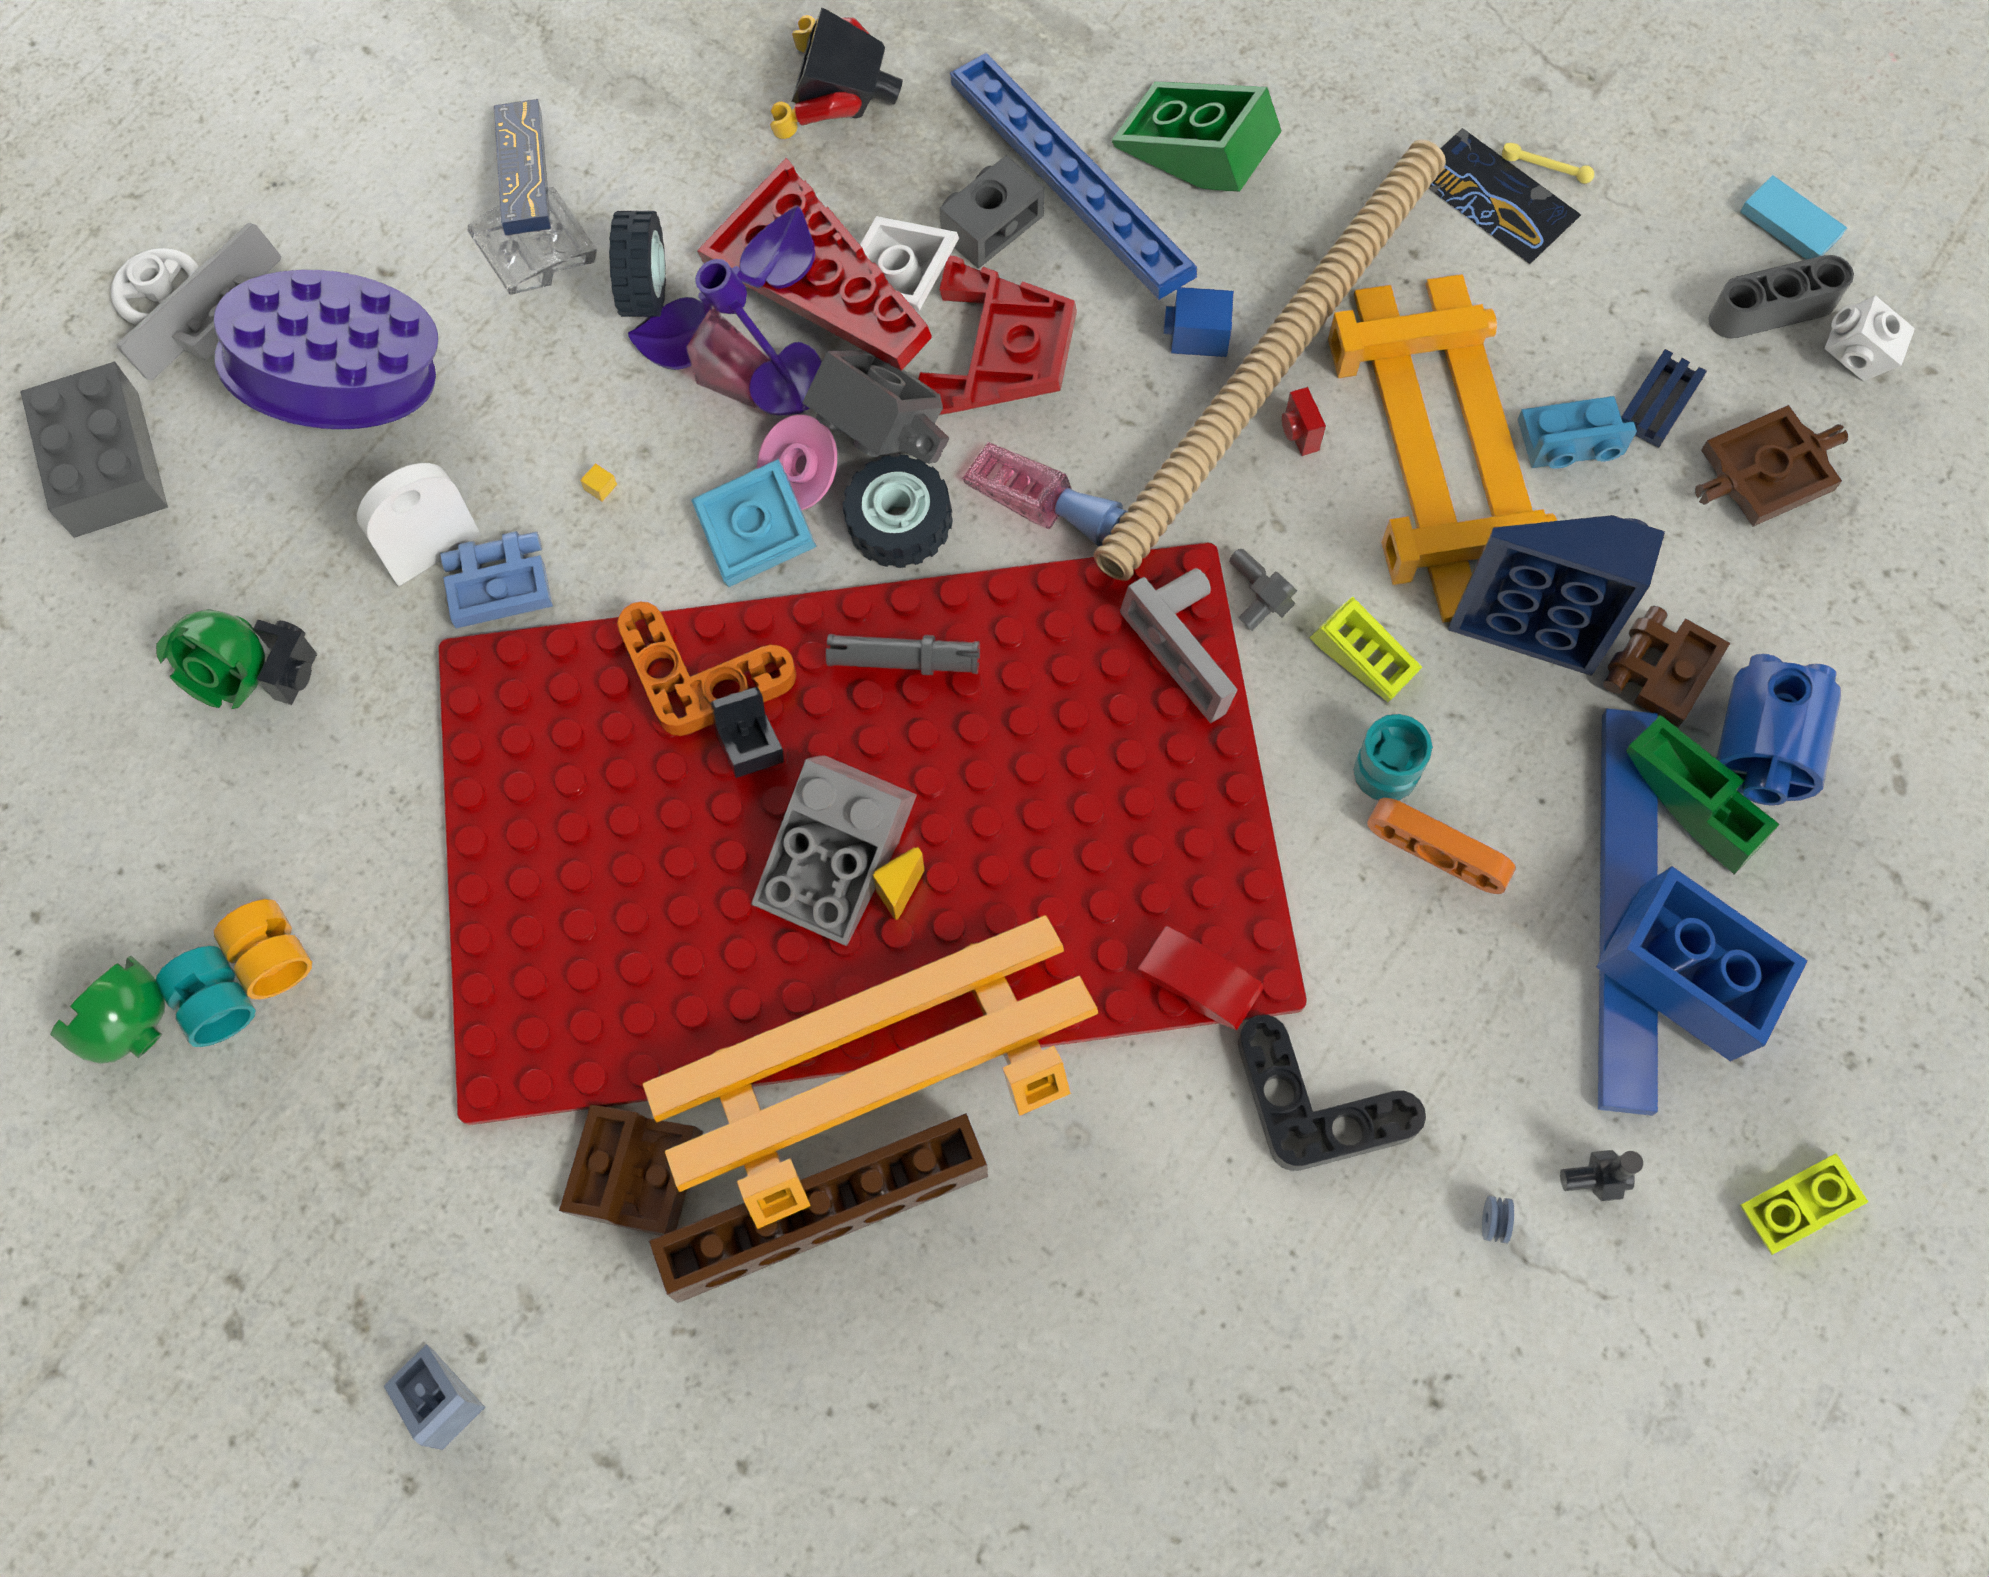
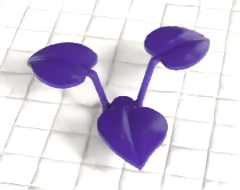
M796 206L758 233L744 249L739 267L731 268L722 259H713L704 263L697 271L695 277L696 286L700 290L698 298L701 301L692 297H684L663 306L660 317H651L643 325L628 332V336L635 347L647 359L663 368L672 370L688 368L699 362L708 353L710 342L707 333L715 329L713 308L719 313L736 314L771 360L760 365L751 377L749 390L754 403L762 411L778 416L801 414L805 410L810 409L802 402L822 363L819 355L813 348L802 342L789 344L778 355L743 309L747 296V290L743 283L760 288L767 281L773 288H786L801 280L812 267L815 258V245L800 207Z

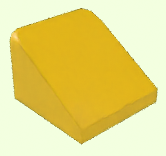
M918 847L910 849L874 871L873 874L876 892L895 920L900 917L924 872L923 856Z

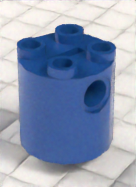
M1756 654L1751 656L1749 665L1741 668L1734 676L1716 759L1744 780L1737 791L1743 793L1750 801L1762 805L1775 806L1784 804L1786 801L1808 799L1816 796L1823 790L1841 701V687L1835 682L1837 672L1832 667L1824 664L1803 666L1796 663L1782 662L1781 659L1774 655Z

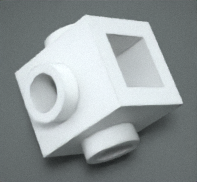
M1873 296L1856 305H1848L1837 313L1832 321V330L1824 349L1860 379L1866 381L1902 365L1915 328L1877 296Z

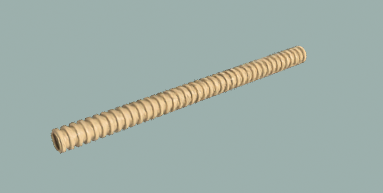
M1420 139L1410 145L1409 149L1395 164L1394 169L1388 173L1387 178L1381 182L1379 188L1374 191L1372 197L1367 200L1365 206L1336 240L1335 245L1329 249L1328 254L1322 258L1320 264L1315 267L1312 274L1305 280V284L1298 289L1297 294L1290 299L1289 304L1276 317L1274 323L1267 329L1266 334L1259 339L1258 344L1252 348L1251 353L1245 357L1243 363L1235 370V374L1227 380V385L1220 389L1219 395L1213 398L1211 405L1196 420L1194 427L1189 429L1186 437L1178 443V448L1171 452L1170 458L1164 461L1161 469L1154 474L1153 480L1147 483L1145 491H1142L1137 496L1136 502L1129 506L1128 513L1122 515L1119 524L1112 528L1111 535L1106 536L1102 546H1099L1094 551V559L1104 573L1121 581H1127L1131 578L1133 569H1137L1141 565L1142 558H1145L1150 553V548L1157 544L1159 536H1162L1167 531V525L1173 523L1176 515L1183 510L1184 504L1192 498V493L1199 489L1201 482L1206 480L1209 472L1216 467L1217 461L1222 459L1225 451L1232 446L1233 440L1238 438L1241 430L1248 425L1249 419L1255 416L1257 409L1265 403V399L1273 392V388L1288 373L1289 368L1294 365L1296 359L1304 352V348L1310 344L1312 338L1317 335L1319 329L1327 322V318L1333 314L1335 308L1340 305L1342 299L1349 293L1350 288L1356 284L1358 278L1363 275L1365 269L1379 254L1380 249L1386 245L1387 240L1392 237L1394 231L1415 207L1416 202L1422 198L1424 192L1428 190L1431 183L1444 169L1446 164L1445 155L1436 144Z

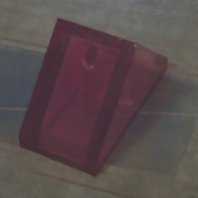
M710 309L687 345L696 384L753 408H758L750 395L751 377L760 365L771 360L715 309Z

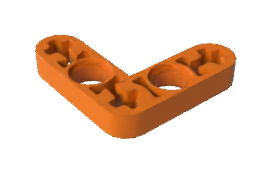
M635 602L625 607L619 615L617 623L620 634L658 721L663 729L672 735H687L714 724L710 704L716 700L712 695V691L720 681L733 680L740 685L739 692L749 689L746 676L743 673L750 671L755 687L759 688L764 702L783 695L795 683L796 671L793 658L786 649L777 645L760 647L690 677L664 618L656 606L649 602ZM642 619L648 625L654 641L653 644L645 647L635 625V622ZM655 659H670L674 662L673 671L665 678H652L647 674L649 664ZM772 662L780 669L781 675L774 679L766 673L765 665ZM675 689L682 705L686 707L687 714L679 719L672 713L673 708L666 694Z

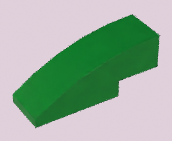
M1661 715L1628 746L1626 752L1663 805L1696 841L1734 875L1766 843L1780 825L1737 791L1744 782L1742 778Z

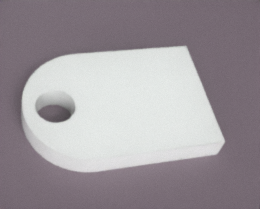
M431 463L412 464L388 474L367 492L357 511L359 527L398 587L441 561V553L459 549L458 544L473 541L481 536L453 481L444 469Z

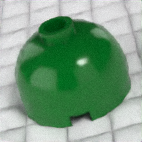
M211 609L186 614L175 622L156 643V655L160 664L167 658L170 665L175 669L169 676L172 681L191 697L215 708L221 707L222 700L233 703L231 709L239 708L259 684L257 678L265 664V652L252 625L239 616Z
M129 956L126 959L125 969L120 964H115L95 980L69 1006L77 1015L68 1026L59 1019L50 1033L67 1050L86 1061L98 1064L112 1063L120 1060L130 1052L137 1058H140L162 1036V1033L156 1029V1026L165 1013V999L152 974L135 958Z

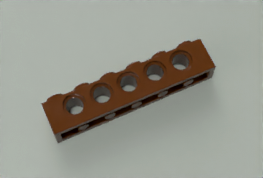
M967 1113L801 1179L800 1181L811 1206L757 1229L745 1203H742L652 1239L649 1243L666 1294L675 1302L680 1303L987 1178V1163Z

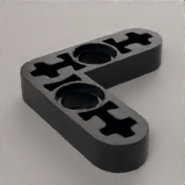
M1270 1015L1254 1016L1244 1024L1238 1039L1239 1053L1270 1154L1274 1161L1282 1168L1290 1171H1301L1404 1144L1412 1140L1424 1127L1426 1113L1422 1102L1414 1094L1404 1090L1391 1091L1313 1112L1292 1043L1284 1024L1276 1017ZM1256 1029H1262L1267 1037L1275 1036L1276 1041L1273 1042L1270 1048L1273 1065L1280 1060H1284L1286 1066H1272L1262 1073L1257 1072L1256 1067H1264L1266 1058L1261 1046H1251L1250 1044L1256 1035ZM1280 1078L1291 1084L1294 1090L1293 1101L1286 1106H1276L1270 1103L1264 1094V1086L1269 1080ZM1393 1104H1397L1401 1112L1410 1111L1412 1118L1406 1123L1405 1130H1401L1399 1124L1395 1122L1384 1124L1377 1129V1133L1381 1138H1374L1373 1121L1366 1110H1373V1120L1388 1116L1393 1110ZM1346 1116L1355 1119L1362 1128L1361 1141L1354 1145L1340 1143L1335 1138L1332 1130L1335 1119ZM1321 1123L1322 1140L1329 1152L1323 1153L1321 1151V1141L1307 1145L1302 1151V1158H1296L1293 1150H1283L1281 1144L1287 1140L1288 1131H1294L1298 1139H1304L1314 1136L1318 1131L1314 1124Z

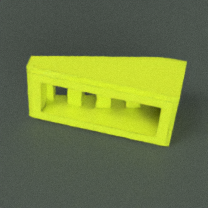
M1353 596L1342 604L1309 637L1324 653L1387 702L1392 700L1422 668ZM1344 624L1352 629L1345 638L1338 631ZM1362 637L1368 643L1358 652L1352 645ZM1377 649L1383 656L1372 666L1367 659ZM1393 662L1400 668L1386 680L1381 673Z

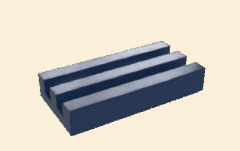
M1664 349L1621 416L1623 423L1634 422L1637 430L1635 436L1658 448L1707 373V370L1698 367L1696 371L1688 368L1690 362L1684 358H1681L1679 363L1671 359L1673 353L1667 349ZM1663 370L1670 373V377L1640 424L1633 421L1632 418ZM1681 379L1687 382L1686 388L1658 432L1656 433L1648 429L1678 381Z

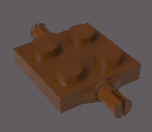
M1787 405L1705 442L1701 451L1717 473V478L1697 485L1695 488L1697 499L1701 497L1699 502L1706 505L1717 498L1729 495L1736 501L1752 527L1835 491L1842 480L1830 464L1827 450L1845 444L1848 441V433L1846 430L1841 432L1844 426L1837 424L1830 429L1816 434L1803 425L1792 408Z

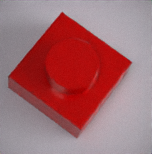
M1308 387L1292 391L1289 394L1286 411L1281 416L1284 433L1289 441L1295 440L1301 456L1320 451L1326 424Z

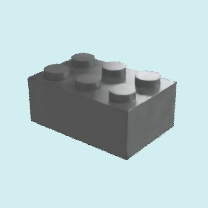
M115 361L20 391L48 510L74 538L168 508L139 394Z

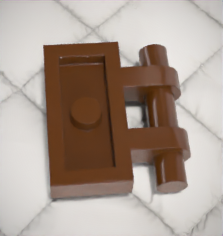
M1651 606L1645 616L1636 619L1629 630L1630 640L1624 650L1615 653L1608 664L1609 674L1603 682V686L1614 694H1620L1627 682H1634L1642 686L1633 703L1651 713H1657L1658 717L1661 715L1679 728L1688 716L1730 643L1686 618L1675 633L1663 626L1668 617L1667 612L1661 607ZM1654 647L1663 653L1655 667L1642 660L1648 648Z

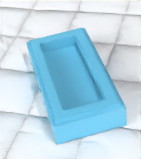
M1774 175L1744 203L1740 211L1805 259L1823 256L1842 237L1847 229L1842 223Z

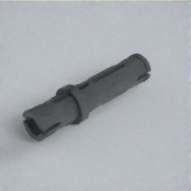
M829 634L826 644L830 645V649H826L827 666L921 670L922 675H933L934 670L972 672V674H978L979 662H977V659H980L979 641H935L934 635H924L923 640L836 636L835 634Z

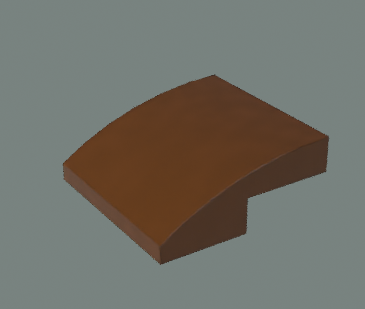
M590 1104L559 1211L576 1217L659 1236L675 1231L688 1189L681 1192L678 1191L665 1151L703 1135L704 1131L692 1125L668 1121L656 1123L655 1119L646 1118L638 1112Z

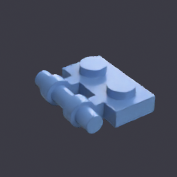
M517 531L502 534L501 540L476 545L474 541L458 544L459 549L441 553V561L445 572L462 569L463 573L443 577L450 619L455 628L553 607L546 568L541 555L524 559V554L542 550L538 532L519 535ZM506 559V563L481 568V564Z

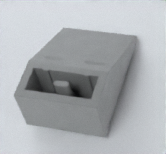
M825 755L806 759L751 904L846 946L876 889L873 879L874 871L889 862L900 840L917 794Z

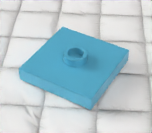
M779 459L691 499L723 581L728 587L817 547L785 469Z

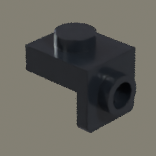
M257 620L253 630L265 645L272 649L257 680L274 700L292 705L298 692L302 691L309 683L312 672L311 666L317 653L306 640V633L298 626L282 620H278L276 624Z
M758 687L730 694L711 702L716 737L735 778L784 763L783 749L765 714L763 696Z

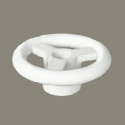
M157 248L141 252L126 261L113 279L111 299L114 308L126 321L138 325L149 314L133 309L127 302V299L147 297L151 301H158L161 304L172 293L173 287L171 282L181 268L190 277L200 267L190 256L178 250Z

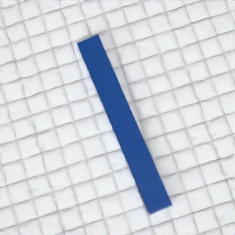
M987 53L950 72L951 85L1158 300L1197 278V266Z
M1606 708L1602 714L1599 961L1640 887L1658 876V797L1641 776L1626 752L1628 746L1657 719V713ZM1599 970L1598 1110L1653 1116L1658 1112V1011Z

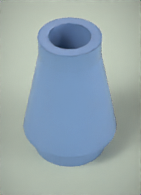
M1070 488L1062 492L1055 507L1057 515L1065 518L1097 546H1102L1103 540L1106 536L1111 535L1112 528L1119 524L1122 515L1128 513V511L1123 509L1121 502L1079 493Z

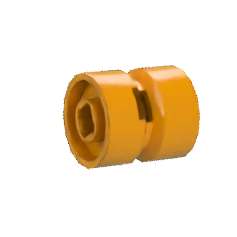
M262 899L242 905L228 913L218 922L214 929L215 940L226 959L231 963H236L234 965V973L247 996L251 999L262 1000L281 994L302 981L312 969V960L300 940L295 935H290L292 926L275 900Z

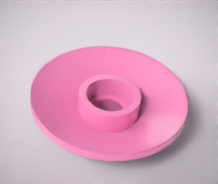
M808 415L789 416L778 422L765 437L759 451L757 469L779 459L785 469L801 510L808 509L823 498L833 482L837 468V447L834 437L828 427L821 424L814 417Z

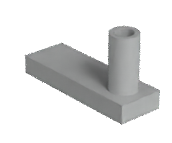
M1196 568L1157 590L1143 577L1128 586L1120 613L1206 719L1212 723L1227 713L1238 689L1176 616V613L1209 595L1211 591L1210 583L1205 574Z

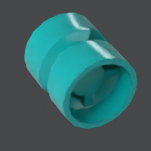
M1402 714L1385 715L1372 724L1365 735L1353 769L1355 781L1362 792L1378 801L1381 798H1392L1400 801L1411 794L1430 761L1433 749L1431 736L1424 725L1413 717Z
M204 946L184 952L169 961L156 975V982L168 1006L172 1010H177L176 1021L188 1043L193 1047H206L227 1040L243 1030L255 1017L256 1009L243 987L239 983L234 982L235 973L219 947Z

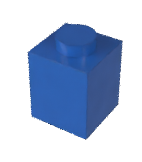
M1178 288L1175 306L1166 305L1163 334L1172 335L1171 354L1227 357L1232 331L1234 291Z

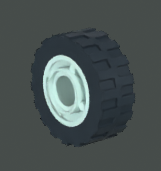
M616 211L611 221L609 259L612 294L617 312L621 317H660L665 301L666 263L663 232L659 216H657L656 211Z
M899 454V457L888 455L881 457V460L875 462L872 460L865 464L863 470L857 471L853 475V481L850 486L847 485L844 492L843 513L852 542L857 550L860 549L865 558L870 561L873 559L881 566L888 567V565H893L896 568H906V565L909 564L918 565L923 563L925 558L933 557L938 552L941 544L946 543L948 531L952 529L953 519L951 513L953 512L945 480H941L939 471L933 466L930 467L919 459L909 458V455ZM898 507L908 509L901 515L888 514L891 510Z

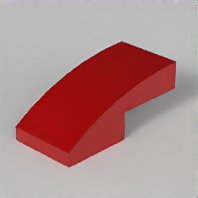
M1167 926L1138 968L1144 979L1187 999L1193 1010L1237 1031L1264 989L1261 981L1233 962Z

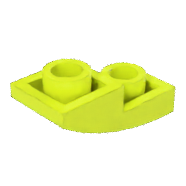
M1835 1153L1742 1203L1740 1207L1769 1253L1773 1255L1822 1229L1825 1225L1867 1204L1868 1200L1838 1154Z

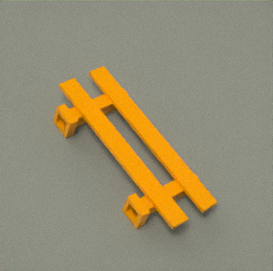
M1463 274L1427 279L1425 286L1433 311L1405 316L1399 315L1391 285L1357 289L1354 291V299L1361 322H1356L1353 310L1334 312L1328 336L1338 378L1356 376L1360 362H1372L1417 527L1412 529L1409 516L1389 519L1381 543L1392 585L1412 582L1417 568L1427 567L1442 623L1451 621L1472 575L1468 560L1480 558L1493 527L1557 521L1553 513L1545 514L1544 509L1534 511L1532 509L1484 347L1485 339L1496 335V315L1492 308L1484 309L1483 304L1472 306ZM1444 350L1492 517L1457 522L1411 354Z
M1042 916L980 943L971 944L959 952L734 1046L720 1049L710 1056L643 1083L656 1123L717 1097H720L729 1124L665 1151L678 1191H684L744 1165L748 1176L738 1180L737 1184L744 1203L757 1229L811 1206L791 1158L781 1162L777 1151L1000 1055L1004 1056L1008 1064L1002 1068L1011 1100L1019 1116L1071 1094L1064 1064L1055 1046L1042 1050L1037 1040L1098 1014L1097 1007L1081 977L1077 976L1018 1002L1004 977L1064 952L1063 945L1047 916ZM969 991H972L984 1015L763 1110L752 1086V1083Z

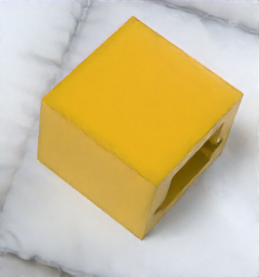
M596 463L580 480L583 489L601 502L617 486L614 475Z

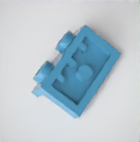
M1614 396L1522 409L1517 419L1531 468L1549 466L1553 469H1559L1578 461L1596 459L1600 462L1614 460L1626 453L1637 432L1634 422H1622Z

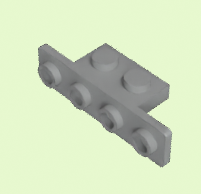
M247 223L118 342L117 349L148 380L155 379L183 351H187L204 360L214 356L219 342L214 329V313L219 301L237 285L267 274L281 260V255L257 225Z

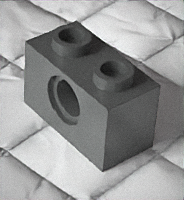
M1005 155L993 166H987L982 169L976 179L963 190L954 192L947 197L940 207L941 229L957 232L959 239L954 248L979 269L1044 216V187Z

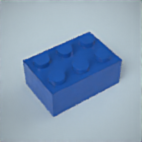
M1671 866L1640 887L1596 968L1731 1062L1766 1045L1808 960Z

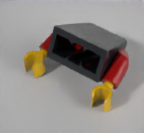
M821 8L816 21L809 15H804L799 19V30H794L792 33L796 49L804 52L791 101L796 104L794 109H791L789 104L780 101L772 106L771 113L774 121L771 122L770 126L777 138L787 139L793 136L798 128L797 122L804 126L830 119L860 118L863 116L872 97L892 105L896 103L903 79L880 70L885 46L882 41L871 36L856 18H841L829 10Z

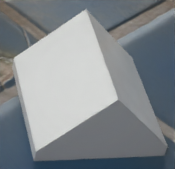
M876 216L860 245L871 262H875L883 271L885 278L892 287L899 291L915 311L918 312L959 237L957 232Z

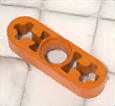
M1392 798L1379 799L1367 821L1369 829L1381 839L1488 893H1504L1516 870L1512 860L1499 851Z

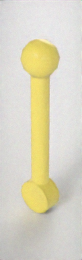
M1506 143L1502 150V157L1508 161L1520 159L1576 176L1577 180L1583 184L1591 182L1594 178V170L1590 166L1584 165L1578 168L1521 150V147L1515 143Z

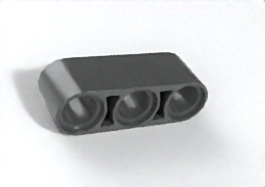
M1823 255L1736 276L1725 284L1709 313V325L1721 337L1731 339L1825 317L1832 313L1853 282V268L1842 257Z

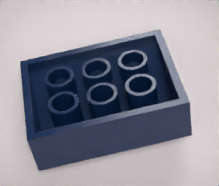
M1614 515L1493 527L1450 621L1448 630L1592 676L1650 587L1665 531L1650 527L1639 519L1620 518Z

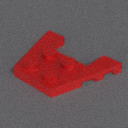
M950 255L945 263L939 289L942 300L984 303L968 375L920 372L918 380L940 394L943 406L940 415L1061 391L1077 314L1075 300L1024 281L1020 285L999 278L997 271L982 267L981 270L965 265L964 259Z

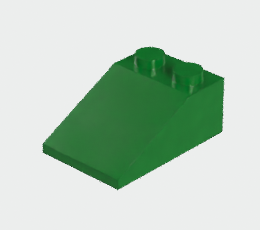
M1154 81L1111 141L1115 148L1201 189L1240 192L1282 130L1268 87Z

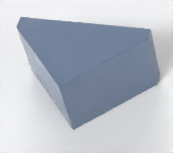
M427 1344L384 1385L410 1435L419 1445L443 1450L486 1408Z

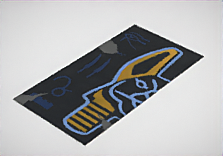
M1464 128L1440 148L1445 155L1446 164L1428 189L1529 264L1581 216L1579 212Z

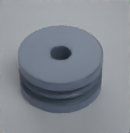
M1487 1196L1482 1216L1483 1239L1491 1241L1494 1237L1495 1242L1499 1239L1501 1243L1508 1244L1514 1225L1513 1200L1504 1198L1502 1202L1501 1197L1497 1200L1495 1196Z

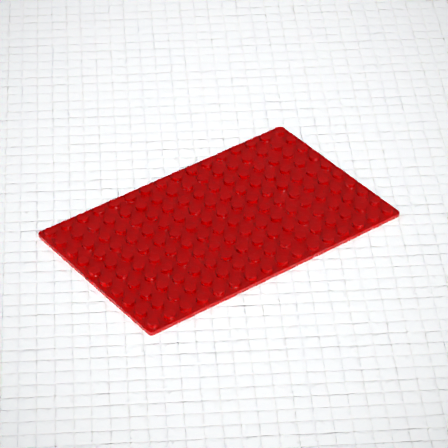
M1207 542L1152 549L1145 558H1142L1141 565L1137 569H1133V575L1127 581L1117 580L1108 576L1099 568L1094 557L661 611L690 677L768 645L783 647L793 658L796 671L794 685L783 695L764 702L765 714L783 749L784 763L735 778L716 737L714 724L682 736L672 735L660 725L620 634L617 623L619 617L447 638L439 644L458 1118L466 1125L586 1110L590 1108V1104L609 1107L648 1101L643 1087V1083L710 1056L720 1049L734 1046L959 952L971 944L980 943L1045 915L1060 939L1064 952L1004 976L1017 1002L1080 976L1097 1007L1098 1014L1038 1039L1037 1041L1041 1048L1220 1024L1193 1010L1187 999L1144 979L1139 972V966L1166 926L1215 951L1263 983L1264 989L1244 1020H1249L1257 1015L1278 1016L1299 1013L1306 1006L1307 998L1219 553L1213 543ZM1196 568L1205 574L1210 583L1211 591L1209 595L1176 613V616L1238 689L1227 713L1212 723L1206 719L1120 613L1128 586L1143 577L1157 590ZM644 619L635 622L636 629L639 631L645 647L653 644V638ZM829 634H835L836 636L923 640L924 635H934L935 641H979L980 659H977L979 671L978 674H972V672L934 670L933 675H922L921 670L827 666L826 649H830V645L826 644ZM668 658L655 659L649 664L647 674L652 678H665L673 671L674 662ZM773 662L765 665L766 673L772 679L781 676L780 669ZM750 671L744 672L743 674L746 676L749 689L754 688L755 683L751 678ZM733 680L720 681L713 688L712 695L714 698L720 699L730 694L738 693L740 685ZM676 689L666 693L673 708L672 713L678 719L686 716V707L682 705ZM823 755L917 794L900 840L889 862L910 849L918 847L923 856L924 872L897 920L893 918L875 889L846 946L751 904L805 760ZM969 991L752 1083V1086L848 1074L984 1015L972 991Z

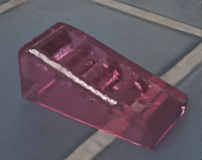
M990 442L985 445L962 478L966 485L1029 521L1047 529H1050L1059 517L1055 513L1058 498L1065 489H1072L1065 473ZM997 463H1000L1002 467L992 480L987 478ZM1014 472H1016L1017 475L1009 487L1005 486ZM1031 482H1033L1034 485L1032 486V488L1029 490L1027 494H1024V491L1026 490L1028 485Z

